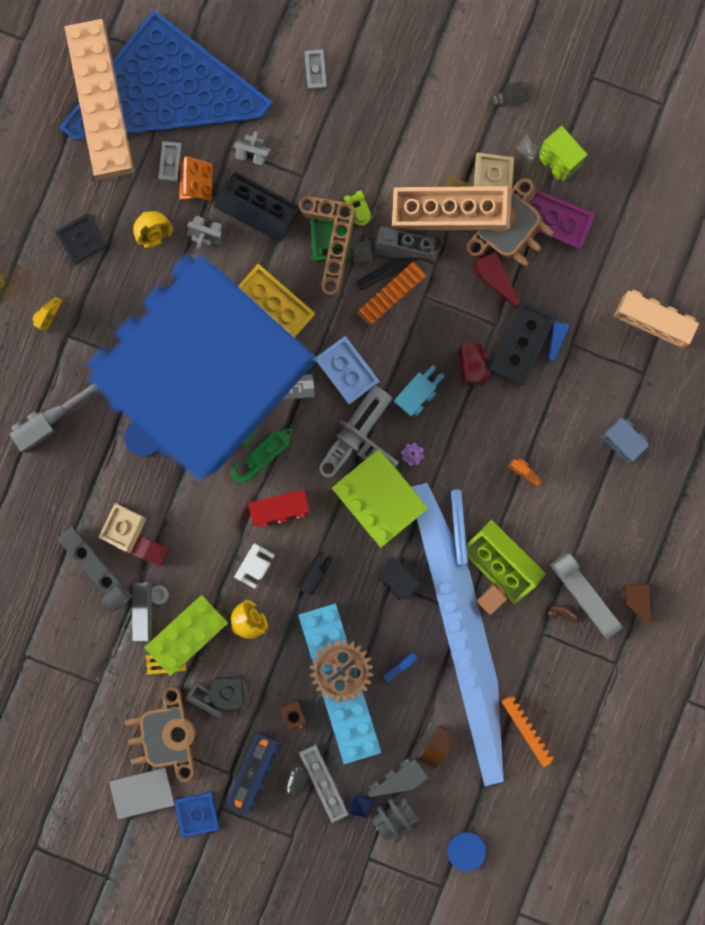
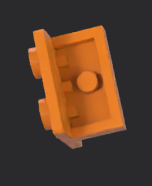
M184 157V161L180 162V200H212V163L192 157Z

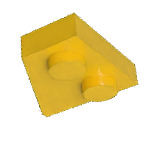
M55 297L41 307L40 311H36L33 317V325L47 333L63 300Z

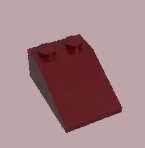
M462 342L458 351L463 387L486 384V379H490L489 368H485L484 360H487L486 349H483L482 344Z

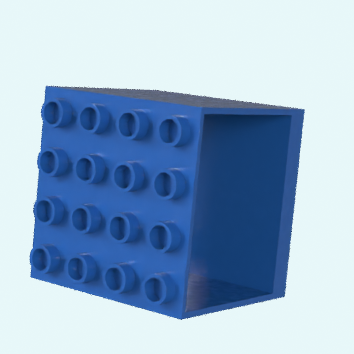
M187 254L171 271L178 278L168 290L159 285L145 299L143 304L150 309L141 320L131 316L118 329L115 335L122 340L114 350L111 348L107 350L103 347L91 359L88 366L94 373L88 380L111 400L110 407L114 411L122 410L160 444L159 452L161 454L170 453L201 481L215 474L318 359L206 258L199 254L196 259H193Z

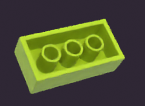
M201 595L144 648L172 676L228 623Z

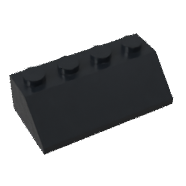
M234 172L221 187L213 206L222 213L228 214L239 222L280 243L287 235L300 211L299 206L237 172Z

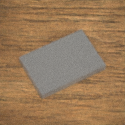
M166 767L109 781L118 819L175 805Z

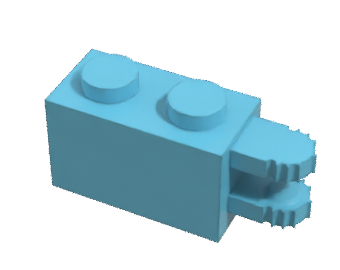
M434 365L424 375L419 372L394 400V403L410 417L413 414L417 416L424 408L421 405L426 400L429 402L436 395L434 390L445 376L441 373L431 383L427 378L435 371L436 367Z

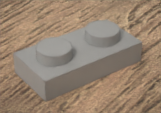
M323 49L304 51L308 90L327 89Z
M162 141L159 180L178 182L181 143Z

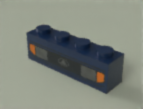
M257 731L230 794L227 806L248 814L249 809L254 810L257 799H254L257 792L261 793L265 784L262 781L264 774H269L273 765L269 763L272 756L276 757L280 748L277 745V739Z

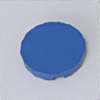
M134 421L125 430V444L130 452L135 455L145 457L154 454L159 449L160 444Z
M460 832L449 841L447 849L448 858L457 869L473 871L484 862L486 847L477 834Z

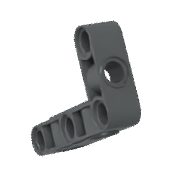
M69 527L57 538L72 558L105 595L102 597V600L112 611L119 610L133 597L131 592L75 527ZM81 547L87 550L85 558H81L78 555V550ZM106 576L112 579L110 587H106L103 584V579Z

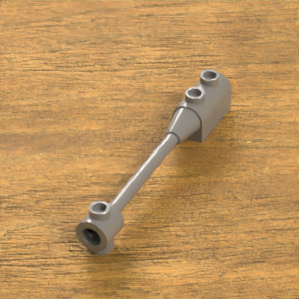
M92 384L63 405L39 414L37 411L32 412L27 416L29 421L24 424L20 421L11 427L13 430L10 433L11 438L19 450L25 453L56 432L52 425L66 411L99 389Z

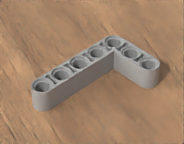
M564 553L549 565L607 640L623 628L578 570L580 566L569 553Z

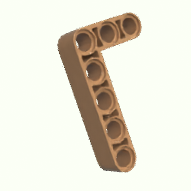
M305 196L299 202V208L305 217L334 222L322 280V290L328 298H335L341 290L355 212L353 207L345 202ZM306 204H313V208L311 210H304V206ZM325 207L332 208V211L329 214H324L322 212V210ZM344 210H349L351 212V214L348 217L341 216V213ZM344 228L347 230V233L344 236H339L337 234L339 229ZM336 247L343 248V252L341 254L337 255L333 253ZM334 265L340 267L337 273H331L330 268ZM329 284L336 285L334 291H326V287Z

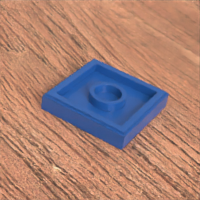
M212 791L174 799L181 838L220 830Z

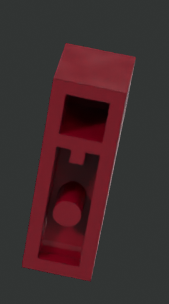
M497 252L475 261L473 271L476 277H480L483 283L514 308L518 307L520 303Z
M139 535L131 553L161 567L166 561L170 548Z

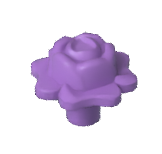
M413 443L412 446L407 444L405 449L401 451V454L404 455L402 460L407 462L409 466H413V464L419 465L420 460L424 458L422 454L423 448L419 447L416 443Z

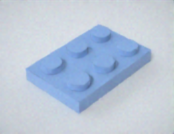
M346 336L316 357L318 359L316 362L349 405L380 382Z

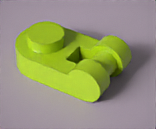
M359 190L355 195L343 197L345 203L350 204L352 207L353 203L359 201L361 206L353 207L355 212L354 223L357 226H366L370 222L371 213L362 191Z

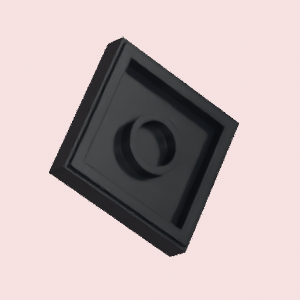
M88 213L55 231L74 265L107 247L106 242Z

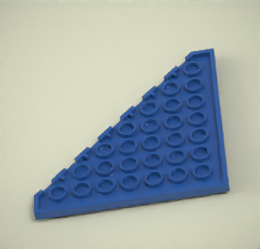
M155 10L150 13L113 59L127 135L261 119L273 104L267 97ZM80 103L77 104L59 127L60 130L75 141L87 140Z

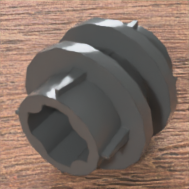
M391 798L388 800L391 807L385 811L379 806L377 808L379 814L372 821L386 841L394 837L400 841L403 839L400 831L405 828L410 833L414 831L411 825L419 818L405 798H401L396 802Z

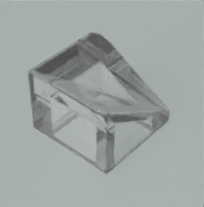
M528 134L525 135L517 148L518 151L531 160L540 150L538 146L530 141Z

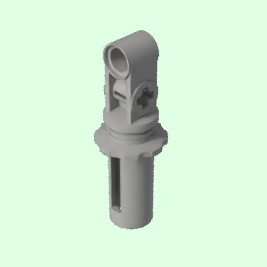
M374 385L349 421L344 422L340 420L339 423L343 428L335 436L338 440L333 444L327 456L320 464V474L323 477L332 478L346 462L352 450L357 452L359 450L358 446L362 442L370 443V440L366 437L368 432L393 399L378 386ZM374 399L377 400L379 404L359 431L354 427ZM325 464H331L334 467V471L331 474L323 472L322 468Z

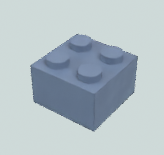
M620 418L600 437L626 463H630L649 446L647 443L648 439L641 432L637 433L633 429L634 425L627 418L625 420Z

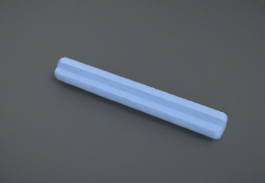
M452 490L451 500L457 564L462 566L468 563L461 490Z

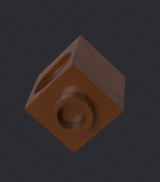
M299 700L279 708L288 730L293 728V731H297L304 727V723L307 720ZM293 711L297 712L299 714V720L295 722L291 721L289 719V713Z

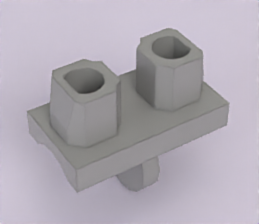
M254 131L253 136L245 135V140L251 143L240 140L235 142L236 159L246 160L248 152L255 153L253 163L263 165L266 156L270 154V148L256 145V143L261 145L264 143V139L258 138V132Z
M196 216L192 222L189 221L187 235L192 237V241L197 242L198 249H201L203 245H220L222 235L221 224L212 222L210 228L205 227V219Z

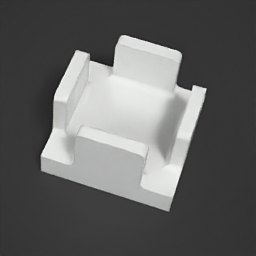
M256 543L253 544L234 576L254 589L258 585L247 579L246 575L249 574L260 580L270 566V562L259 556L260 551L271 558L275 556V554Z

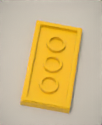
M259 264L238 285L248 297L294 338L316 315Z

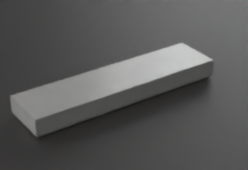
M317 744L300 751L299 755L331 823L348 816L349 812Z

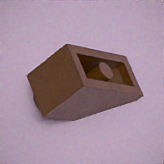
M650 584L624 585V589H621V600H624V604L644 623H651Z
M438 725L419 759L437 768L451 748L456 735Z

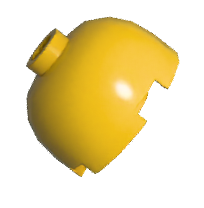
M157 211L142 213L137 218L133 226V232L139 246L144 245L145 248H152L162 244L161 239L167 235L170 237L173 228L165 215Z
M250 600L240 603L231 614L232 631L244 639L258 638L268 629L264 614H259L254 608L257 605Z

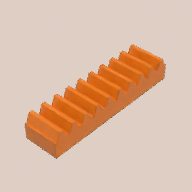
M412 262L386 287L371 298L368 303L360 308L357 314L369 327L372 326L426 277L425 273L415 262Z
M506 696L500 701L543 768L551 764L553 756L551 754L547 755L549 750L543 748L545 744L543 741H540L541 737L539 735H535L537 731L534 728L530 729L532 723L526 722L528 720L526 715L522 716L524 711L518 709L519 703H513L516 698L514 696Z

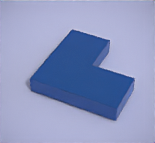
M411 651L384 674L383 678L390 682L401 671H405L417 660L415 653Z

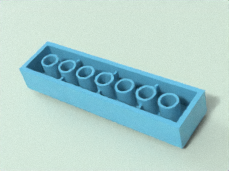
M336 603L299 614L311 658H319L316 651L322 653V645L329 648V641L336 645V639L339 640L340 644H343L344 639L347 640ZM346 652L338 654L340 662L348 661L349 655ZM350 661L343 668H341L340 666L337 667L338 672L331 676L327 681L331 682L339 674H343V676L346 675L345 670L351 665H353L354 661ZM325 664L322 667V671L325 674H331L333 666ZM356 667L350 670V675L354 678L358 677ZM341 679L336 680L334 683L335 688L338 690H342L346 686L345 682ZM362 689L360 690L361 697L354 694L355 700L353 701L350 697H347V703L344 702L343 698H340L339 703H337L336 697L329 701V694L324 696L344 764L381 753Z

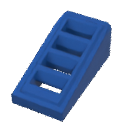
M555 322L552 325L548 362L552 363L556 359L569 324Z

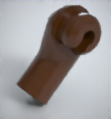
M552 605L548 611V615L553 618H557L558 614L571 622H574L578 617L575 612L565 606Z

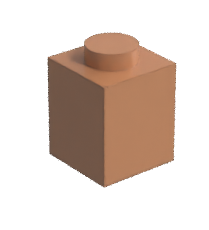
M493 583L477 599V602L491 615L507 600L505 595L507 592L502 586H496Z

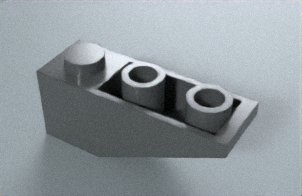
M380 226L374 239L373 254L388 258H431L434 256L436 239Z
M408 757L400 763L401 767L396 771L394 769L388 771L384 775L386 778L381 782L378 780L373 782L369 786L368 795L372 797L413 790L427 780L428 775L415 757L412 759Z

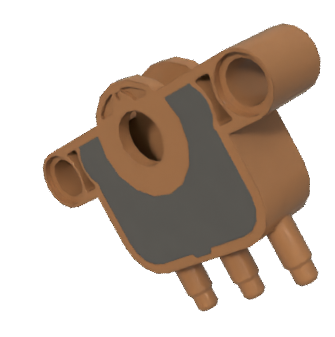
M523 178L511 190L510 230H478L467 244L468 252L475 259L485 257L493 248L504 258L515 259L527 267L529 261L521 255L527 245L539 252L541 246L533 239L540 230L549 236L554 234V231L543 223L539 212L529 204L536 194V187L531 180ZM526 185H530V190L526 193H523V187ZM481 245V250L478 253H474V247Z
M171 686L163 693L164 707L151 709L141 717L126 720L125 726L140 725L141 737L128 740L130 746L143 744L145 756L131 759L133 765L149 763L153 767H161L174 764L177 778L182 782H187L195 774L192 749L189 746L194 741L196 730L193 723L189 719L184 718L185 709L181 690L176 686ZM170 690L177 693V699L174 701L170 700L167 696ZM173 728H182L185 731V739L176 740L172 735ZM187 767L190 770V776H183L181 768Z

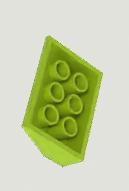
M380 449L332 487L333 491L380 548L428 509L427 505Z

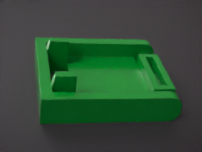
M310 218L313 262L326 261L327 256L322 255V250H329L334 222L318 220V223H315V219ZM341 228L338 230L337 234L339 236H344L347 233V230ZM349 245L347 260H348V259H351V247H350V245ZM336 247V248H335V249H341V253L343 252V248H342V247Z

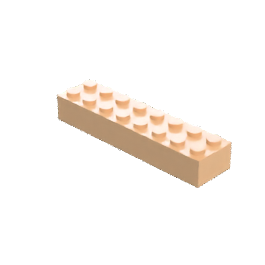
M103 19L65 26L94 177L97 180L135 173L106 25Z

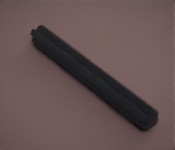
M438 237L435 238L434 251L442 247V242ZM398 258L358 280L357 286L360 290H364L421 258Z

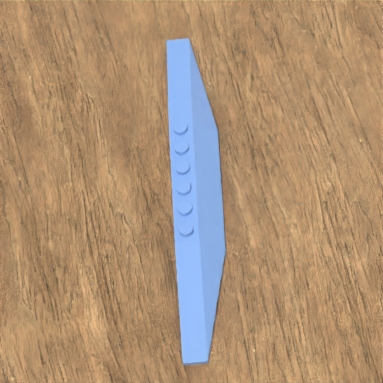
M428 483L412 486V489L428 507L416 519L484 785L488 786L504 782L498 680L470 571L467 565L460 566L457 564L455 540Z

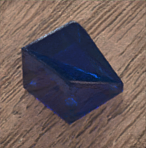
M355 793L349 813L367 818L373 804V799Z

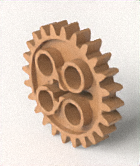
M336 639V645L329 641V648L322 645L323 652L316 651L319 658H312V661L316 663V665L310 666L311 669L315 670L314 673L310 674V677H316L312 684H319L316 691L323 690L322 697L329 694V701L333 697H336L337 703H339L340 698H343L344 702L347 703V697L354 701V694L361 697L360 690L367 691L364 684H371V681L367 679V677L373 676V673L368 672L369 669L373 668V665H367L371 658H365L364 656L367 651L360 652L361 645L355 648L354 641L350 645H347L346 639H344L343 644H340L339 640ZM346 652L349 655L348 661L340 662L338 654ZM353 659L356 660L353 665L345 670L346 675L339 674L331 682L327 681L338 672L337 667L343 668ZM325 664L333 666L331 674H325L322 671V667ZM353 667H357L361 671V675L357 678L350 675V670ZM336 680H343L346 685L345 688L342 690L336 689L334 686Z

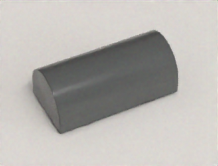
M195 682L185 700L220 718L223 711L217 709L212 704L209 697V689Z

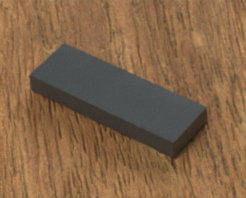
M132 583V641H152V583Z

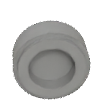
M157 585L152 588V602L154 604H163L168 600L169 592L166 587Z

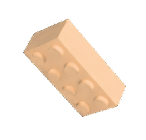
M632 290V292L628 291L623 295L613 317L682 349L690 344L699 325L694 317L687 314L684 316L677 313V309L670 306L665 308L660 305L659 301L653 298L648 300L642 297V293Z

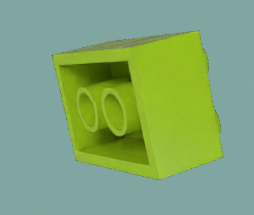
M563 126L558 128L543 142L539 151L541 162L546 166L549 165L552 169V174L563 182L581 167L587 157V153Z

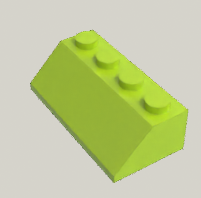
M492 519L466 544L467 558L496 586H502L507 592L505 595L514 605L535 588L546 575Z

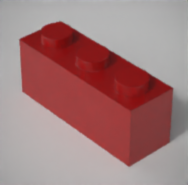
M305 490L248 503L253 526L258 525V528L270 526L269 522L276 521L277 524L287 522L288 517L295 516V519L307 517L306 513L310 512Z

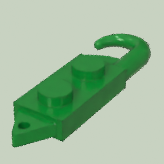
M293 429L276 430L247 457V464L250 470L245 475H237L235 470L238 463H234L231 468L233 479L240 483L251 480L290 445L289 440Z

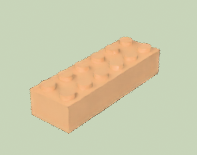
M508 186L394 188L392 226L396 230H510L512 192Z

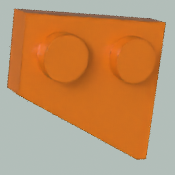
M520 458L511 460L507 466L508 468L537 487L540 485L542 480L527 467L529 465L527 462Z

